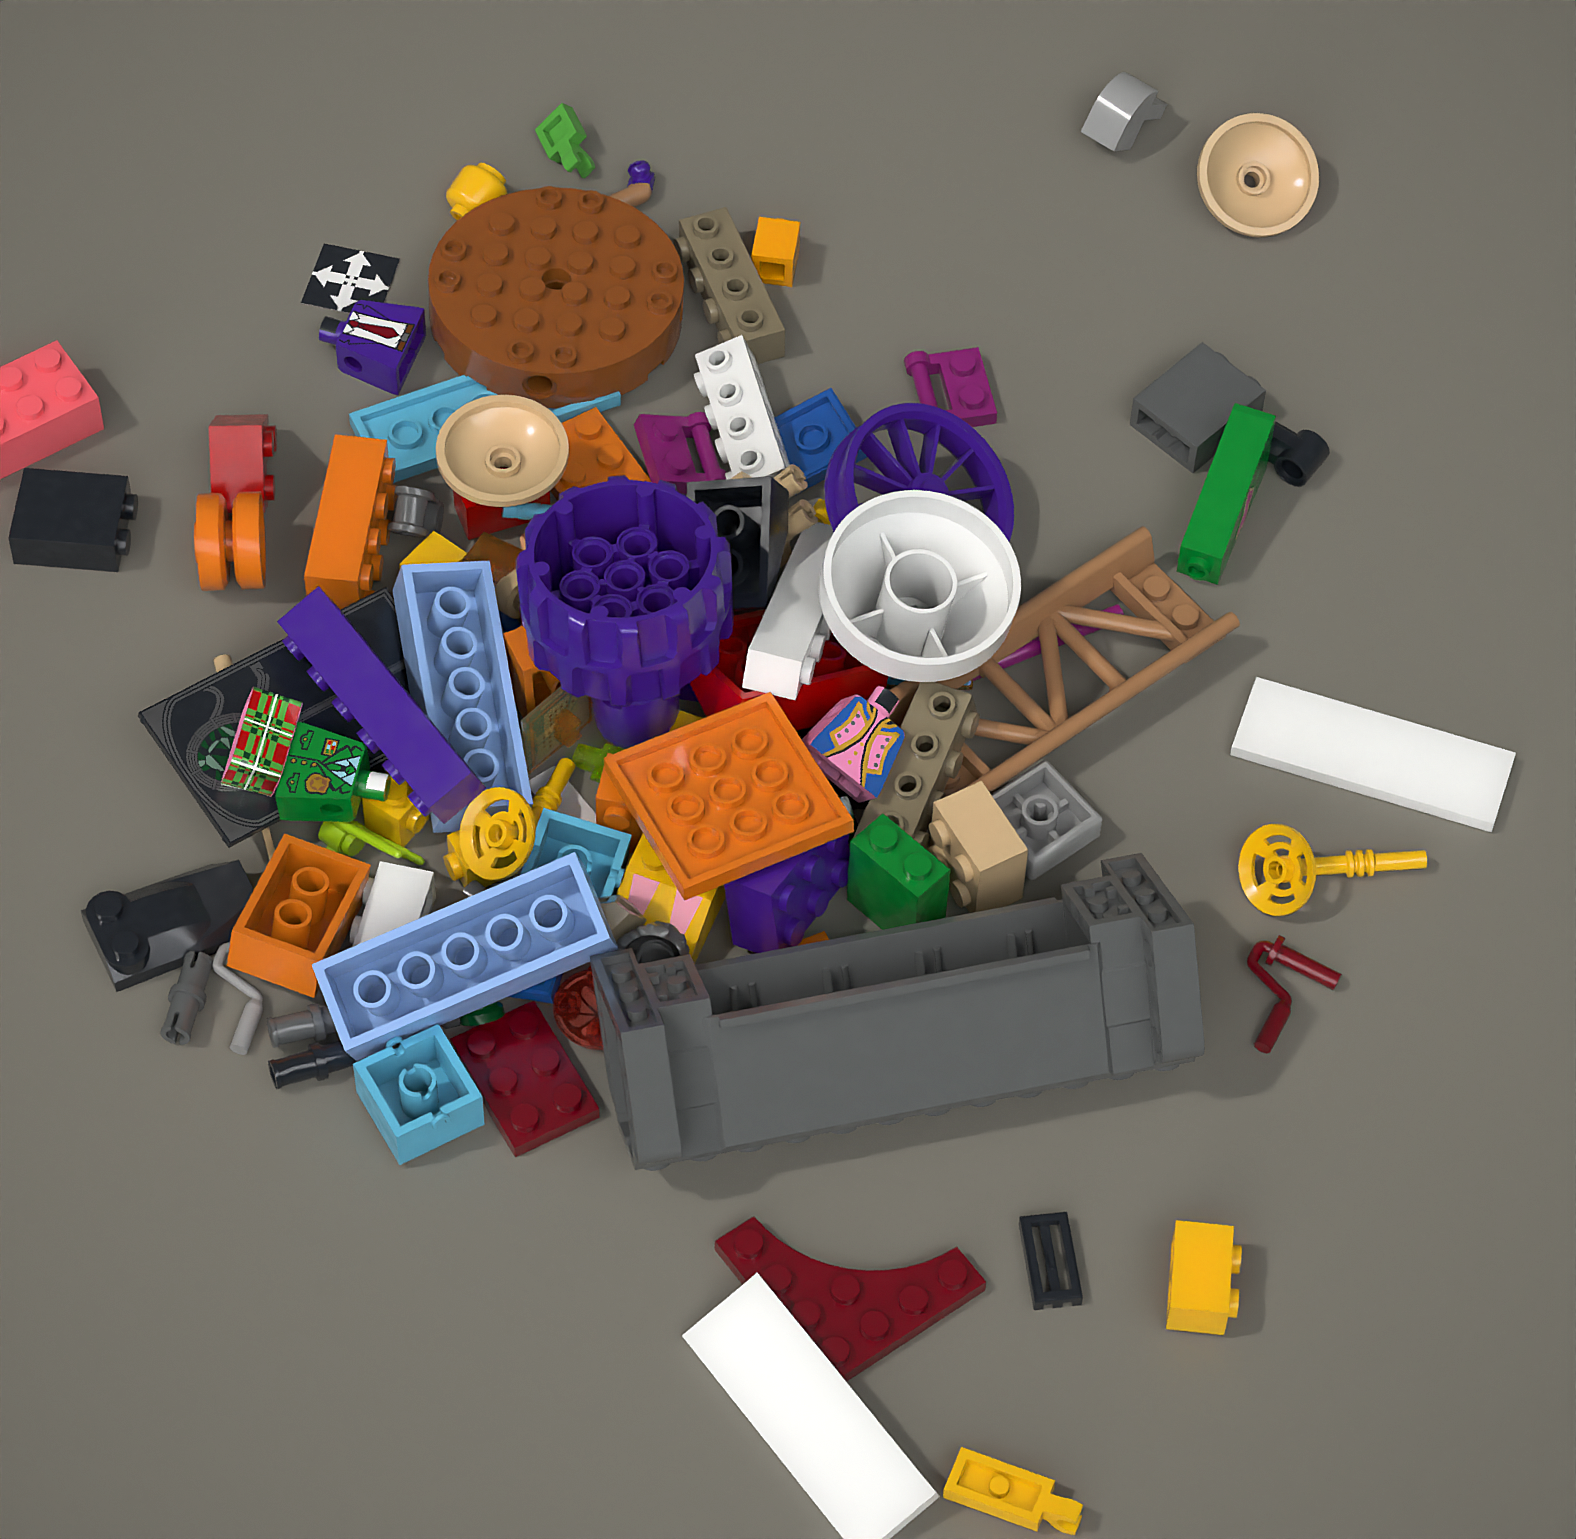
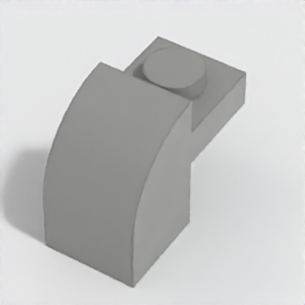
M1122 72L1115 76L1100 93L1081 132L1112 151L1130 150L1144 120L1161 119L1167 104L1156 98L1158 90L1132 75Z

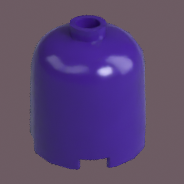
M679 695L664 701L662 697L635 701L629 707L611 706L610 701L591 697L597 728L605 740L621 749L630 748L668 733L679 713Z

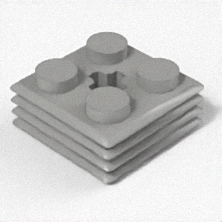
M1047 760L1040 762L991 794L1028 848L1025 875L1031 880L1036 879L1100 836L1102 817Z

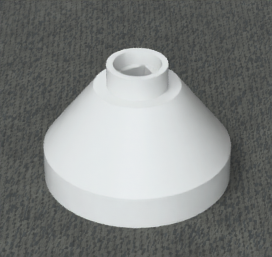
M904 490L880 495L868 500L850 512L838 525L828 543L819 578V598L822 612L827 625L839 643L853 657L869 668L893 678L915 682H936L959 677L971 672L990 659L1000 648L1011 628L1021 593V576L1017 558L1007 538L997 525L978 509L964 501L942 493L922 490Z

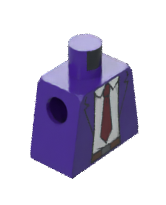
M360 300L355 302L347 321L325 316L320 326L319 340L336 345L337 365L341 372L391 394L399 395L426 338L424 308Z

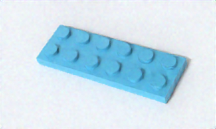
M462 375L349 413V420L357 437L387 440L389 458H395L396 461L393 482L395 483L438 468L436 442L439 431L448 417L466 403L498 394L487 391L486 386L476 382L469 376ZM617 391L595 398L592 401L570 404L557 409H548L563 423L595 407L602 412L620 406L621 394Z

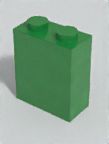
M882 813L850 841L847 901L880 929L884 930L946 918L950 869L885 814Z

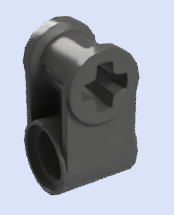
M396 486L394 493L398 497L393 510L392 522H389L387 530L395 534L423 539L428 537L433 531L440 534L444 513L443 502H440L434 496V493L407 486Z

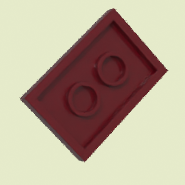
M534 1000L505 1013L498 1020L478 1025L450 1038V1044L483 1096V1104L515 1157L600 1118L598 1105Z

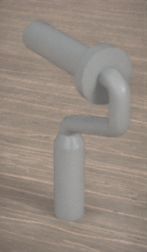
M230 942L222 944L217 950L212 967L220 977L251 998L244 1007L229 1047L233 1052L245 1055L248 1052L263 1012V997L256 988L224 966Z

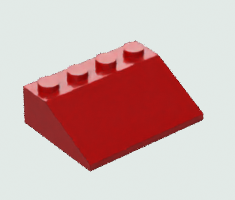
M766 609L734 616L732 634L728 639L720 640L719 663L707 676L700 674L690 682L706 717L766 694L742 688L748 648ZM831 632L829 640H825L820 662L815 663L810 685L802 684L796 700L773 696L794 729L798 731L814 727L844 698L859 695L867 701L876 687L886 688L888 676L869 668L853 657Z

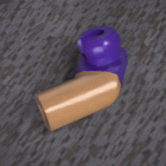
M644 160L630 164L628 173L631 177L629 178L627 188L609 195L610 197L633 207L649 200L655 183V174L650 171L649 163Z

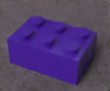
M849 834L724 884L733 945L755 953L799 945L807 928L816 917L824 914L829 901L836 892L848 884Z

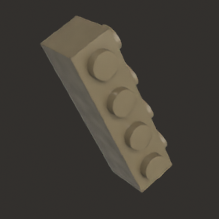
M724 207L680 219L679 238L674 239V246L679 254L681 263L686 262L689 267V281L694 293H701L704 299L703 309L710 325L715 323L718 329L719 344L742 335L755 356L757 364L785 357V328L727 208Z
M936 682L919 683L901 725L905 738L877 798L869 800L854 837L883 813L925 849L927 848L929 833L926 831L932 820L933 802L946 797V793L943 791L949 777L956 778L962 765L963 753L960 751L965 739L973 738L979 724L980 714L977 713L972 694Z

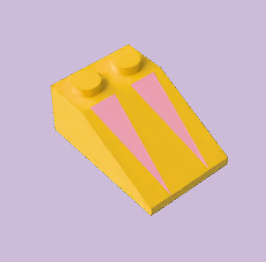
M644 833L629 861L617 895L627 899L644 916L647 921L643 925L656 921L674 925L680 933L684 934L689 947V954L694 964L726 897L725 888L722 885L684 901Z

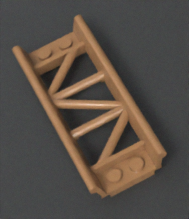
M1146 527L1138 528L1018 606L1004 642L985 663L959 677L936 681V683L958 689L978 675L982 678L987 677L1036 727L1030 728L980 719L975 736L1028 746L991 770L964 743L960 751L963 753V761L959 773L954 779L949 777L943 792L946 793V796H949L982 781L990 794L996 791V788L1182 664H1186L1225 638L1227 634L1239 627V619L1233 612H1228L1216 621H1213L1154 563L1152 536ZM1108 590H1111L1137 617L1082 607ZM1072 624L1160 639L1171 651L1129 679H1126ZM1038 636L1040 639L1050 716L998 664V662ZM1057 636L1110 688L1108 693L1068 718ZM905 680L889 690L899 699V703L889 719L900 728L920 682Z

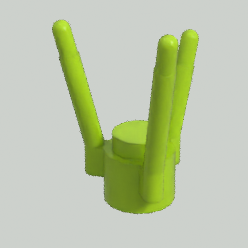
M355 820L351 822L324 821L318 832L320 841L327 845L326 849L353 857L368 843L395 858L402 857L419 866L425 863L423 857L369 830Z

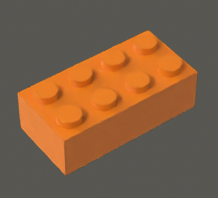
M338 434L334 436L304 573L306 596L319 586L340 610L376 592L372 590L373 581H381L384 559L383 555H380L379 552L381 545L388 546L390 531L387 529L391 521L387 519L388 510H394L398 497L394 493L395 487L398 485L393 484L396 461L395 458H389L387 440Z

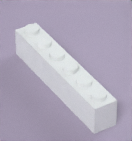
M817 522L801 532L748 648L742 688L763 693L771 692L775 696L796 700L802 684L810 685L815 663L820 662L825 640H829L832 632L823 615L819 598L820 572L828 543L834 533L831 525Z

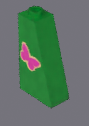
M1234 403L1182 540L1176 572L1186 574L1195 580H1204L1218 585L1267 469L1276 420L1275 415Z

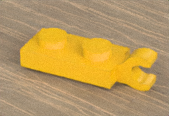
M963 1447L960 1448L943 1490V1498L1036 1532L1042 1519H1044L1057 1530L1075 1535L1082 1519L1080 1513L1083 1504L1053 1494L1055 1480Z

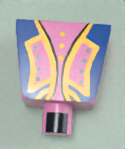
M880 686L875 688L867 701L859 695H853L840 700L801 739L823 774L858 803L878 797L905 738L904 731L889 719L898 705L899 699L894 693Z

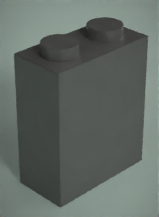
M1202 342L1133 398L1130 425L1191 473H1194L1215 456L1234 403L1263 411L1266 390L1261 387L1256 379L1245 375L1233 366L1223 354L1215 352Z

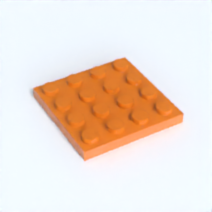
M771 692L604 757L606 773L684 901L854 832L853 818Z

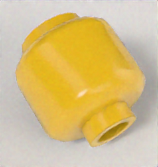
M482 162L478 163L477 166L470 164L463 167L446 191V199L452 207L450 214L454 219L459 220L477 206L506 195L507 189L504 186L506 179L495 168Z

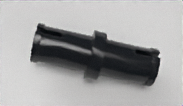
M341 1041L323 1046L316 1042L309 1044L306 1051L276 1060H269L268 1067L275 1088L280 1089L282 1086L315 1077L318 1081L328 1079V1073L346 1069L358 1061L345 1052Z

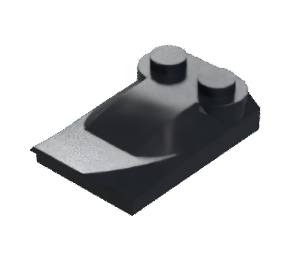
M234 860L210 864L126 894L110 890L100 892L92 897L86 909L81 910V914L116 992H119L182 967L184 956L187 952L195 951L196 955L193 962L197 961L199 952L209 956L216 954L222 944L230 942L232 929L254 889L240 861Z

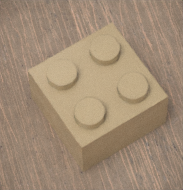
M982 781L933 802L932 822L929 824L931 834L930 847L927 850L950 869L949 886L957 905L961 908L965 906L969 913L1005 907L1021 900L1023 897L1028 848Z

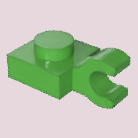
M561 103L535 129V132L550 160L557 163L562 162L564 168L570 173L576 168L580 176L585 179L595 169L594 161L579 145L587 135L573 107Z

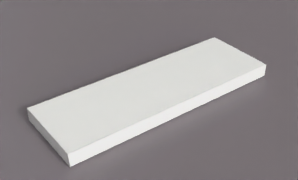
M1256 677L1232 744L1230 755L1492 833L1516 753Z
M758 1273L682 1335L843 1539H890L940 1497Z

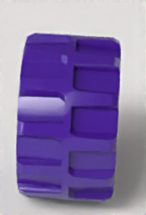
M623 475L608 477L606 482H600L583 488L573 486L560 493L559 500L545 513L533 516L525 528L526 549L520 552L515 560L522 625L526 629L529 656L534 665L539 670L550 671L560 681L563 691L576 698L586 695L610 701L611 706L629 707L635 701L649 700L657 697H662L664 701L680 695V688L693 681L700 674L707 676L719 663L720 640L730 637L734 625L730 544L725 537H718L716 514L704 502L696 504L690 498L679 493L675 484L659 480L658 484L629 480Z

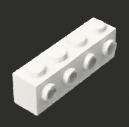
M738 336L695 354L700 371L694 373V378L703 397L708 396L710 401L709 405L704 406L705 413L712 429H718L721 436L715 439V445L723 463L729 462L731 471L725 473L726 479H731L741 471L753 478L768 476L774 478L780 474L790 463L774 419L755 356L743 336Z

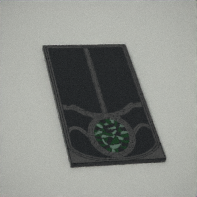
M384 587L341 609V611L410 694L394 597L387 587ZM282 640L138 713L140 722L152 736L228 848L281 821L275 798L278 785L271 797L221 785L239 721L253 686L302 702L303 705L298 722L306 723L364 744L357 735V732L363 727L355 718L349 723L331 703L338 696L330 687L323 692L306 672L313 665L306 657L298 661ZM367 747L370 762L369 771H375L382 767V764L388 758L381 749L374 754Z

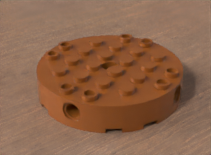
M545 186L494 198L477 206L457 220L439 241L430 262L428 275L429 319L434 341L438 342L444 352V359L460 376H469L476 382L486 386L487 391L498 395L521 396L534 400L546 408L556 409L570 404L592 401L595 398L617 391L622 396L648 381V374L659 364L664 365L668 361L680 337L683 319L684 275L681 260L674 244L657 223L647 215L625 202L600 194L597 191Z

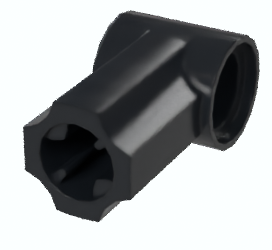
M1275 421L1268 462L1274 464L1276 473L1282 480L1290 485L1301 487L1307 483L1330 454L1329 447L1320 435L1311 430L1303 429L1296 433Z

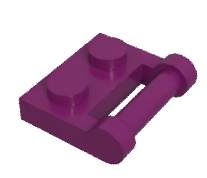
M979 347L935 354L914 351L904 358L907 374L913 377L920 404L938 407L929 375L939 374L949 408L946 411L956 415L971 427L997 423V410Z
M695 412L687 417L639 414L634 423V428L652 483L658 484L659 480L675 484L679 493L687 494V482L726 479V471L720 468L709 434L712 427L706 413ZM686 438L694 439L704 473H696Z

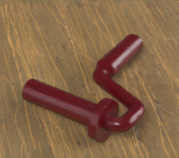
M1281 935L1278 936L1275 943L1266 940L1257 942L1247 957L1248 968L1281 1000L1273 1006L1254 1042V1047L1266 1054L1270 1053L1291 1014L1292 998L1258 963L1263 952L1269 954L1265 964L1272 966L1274 961L1333 991L1342 975L1284 945L1285 937Z

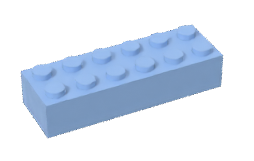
M490 561L401 565L392 591L411 697L485 785V790L494 787L512 789L521 794L530 807H532L533 800ZM509 800L497 801L491 804L486 811L491 816L501 811L508 812ZM468 805L445 824L431 812L433 833L460 830L461 821Z
M573 852L312 964L343 1048L346 1053L358 1061L385 1049L386 1043L396 1036H401L404 1040L436 1024L443 1025L590 962V956L616 951L618 946L586 867L578 855Z

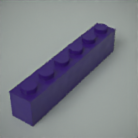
M319 586L277 621L288 635L282 640L284 645L298 661L306 657L313 665L306 672L323 692L329 687L338 697L331 703L349 723L354 718L363 728L357 732V735L374 754L381 749L388 758L382 766L399 785L406 781L414 791L408 795V798L424 817L432 812L445 824L486 789L485 785L357 629Z

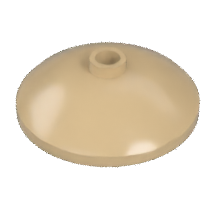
M1249 113L1226 121L1209 136L1198 159L1197 181L1206 207L1222 225L1245 236L1269 237L1289 230L1298 224L1309 212L1318 192L1319 169L1311 145L1297 128L1273 115ZM1245 175H1250L1254 178V188H1250L1245 184Z
M491 395L466 403L448 417L439 431L436 442L437 465L445 482L462 497L481 505L493 507L522 505L543 496L561 479L569 458L568 437L556 415L534 400L515 395Z

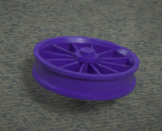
M902 403L892 405L873 414L862 425L851 431L834 450L828 463L824 484L826 510L833 532L850 512L863 504H858L854 483L882 495L904 490H922L942 493L961 501L980 499L983 514L997 525L1008 542H1010L1014 525V502L1005 470L986 440L974 428L956 415L927 404ZM887 429L896 459L873 433ZM907 430L924 435L919 465ZM938 443L956 458L939 477L933 474ZM860 449L883 475L855 464ZM962 465L975 488L949 491L944 481Z

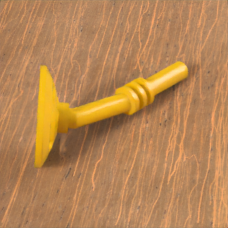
M561 758L547 784L537 790L532 799V807H530L521 794L504 787L487 789L471 801L461 821L459 843L464 861L476 875L489 880H502L511 877L524 866L534 846L535 830L542 810L546 808L557 812L562 803L561 793L575 770V763L569 758ZM509 800L508 812L501 811L491 816L486 811L491 804L497 801ZM477 826L480 827L479 840L484 852L481 857L476 846ZM514 854L516 855L517 859L509 866L500 869L494 868L499 858H508Z
M1268 824L1256 829L1245 841L1239 857L1238 871L1242 889L1248 900L1263 913L1272 916H1283L1292 914L1305 905L1313 892L1316 875L1346 873L1348 878H1352L1354 873L1358 877H1363L1364 872H1366L1369 877L1374 876L1376 871L1427 868V855L1425 850L1373 853L1372 849H1366L1365 854H1363L1362 850H1356L1355 855H1353L1351 850H1346L1345 855L1314 857L1307 840L1297 830L1284 824ZM1276 835H1282L1290 838L1291 843L1282 841L1270 844L1267 839ZM1286 849L1289 851V855L1279 856L1276 851ZM1256 855L1265 858L1263 873L1266 882L1258 885L1255 876ZM1303 876H1307L1306 883L1302 881ZM1290 882L1291 884L1289 889L1278 887L1280 883ZM1273 895L1278 897L1294 895L1295 899L1289 903L1282 904L1272 901L1271 897Z

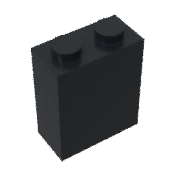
M24 468L8 537L13 563L118 572L122 555L128 556L130 551L131 532L130 529H127L129 520H136L138 511L137 494H131L128 476Z

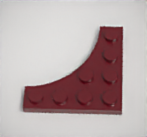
M755 1216L715 1240V1251L743 1285L758 1273L846 1382L986 1289V1281L958 1247L926 1262L904 1268L858 1270L830 1265L795 1251L770 1233Z

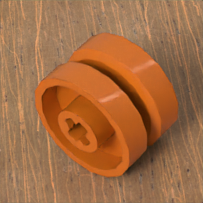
M261 491L238 492L233 501L232 520L228 518L227 503L221 493H199L197 495L194 550L202 591L225 590L230 581V562H234L236 581L242 590L265 588L266 536Z

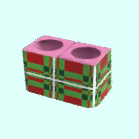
M253 686L239 721L221 785L270 797L273 795L285 766L303 705L302 702Z

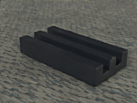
M1067 1212L1020 1216L1018 1225L1033 1309L1043 1310L1044 1305L1052 1304L1053 1308H1061L1063 1303L1071 1302L1072 1306L1082 1305L1083 1295ZM1049 1225L1058 1226L1069 1287L1066 1290H1061ZM1032 1227L1039 1228L1050 1289L1047 1292H1043Z

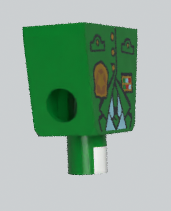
M297 722L275 795L279 817L281 820L351 822L356 818L361 798L379 801L387 800L391 776L386 773L369 771L367 746L362 742L306 723Z

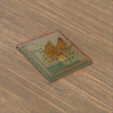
M560 686L521 720L523 750L529 775L562 746L565 745L570 748L582 737L580 731L592 721L590 696L584 695L576 698L563 691Z

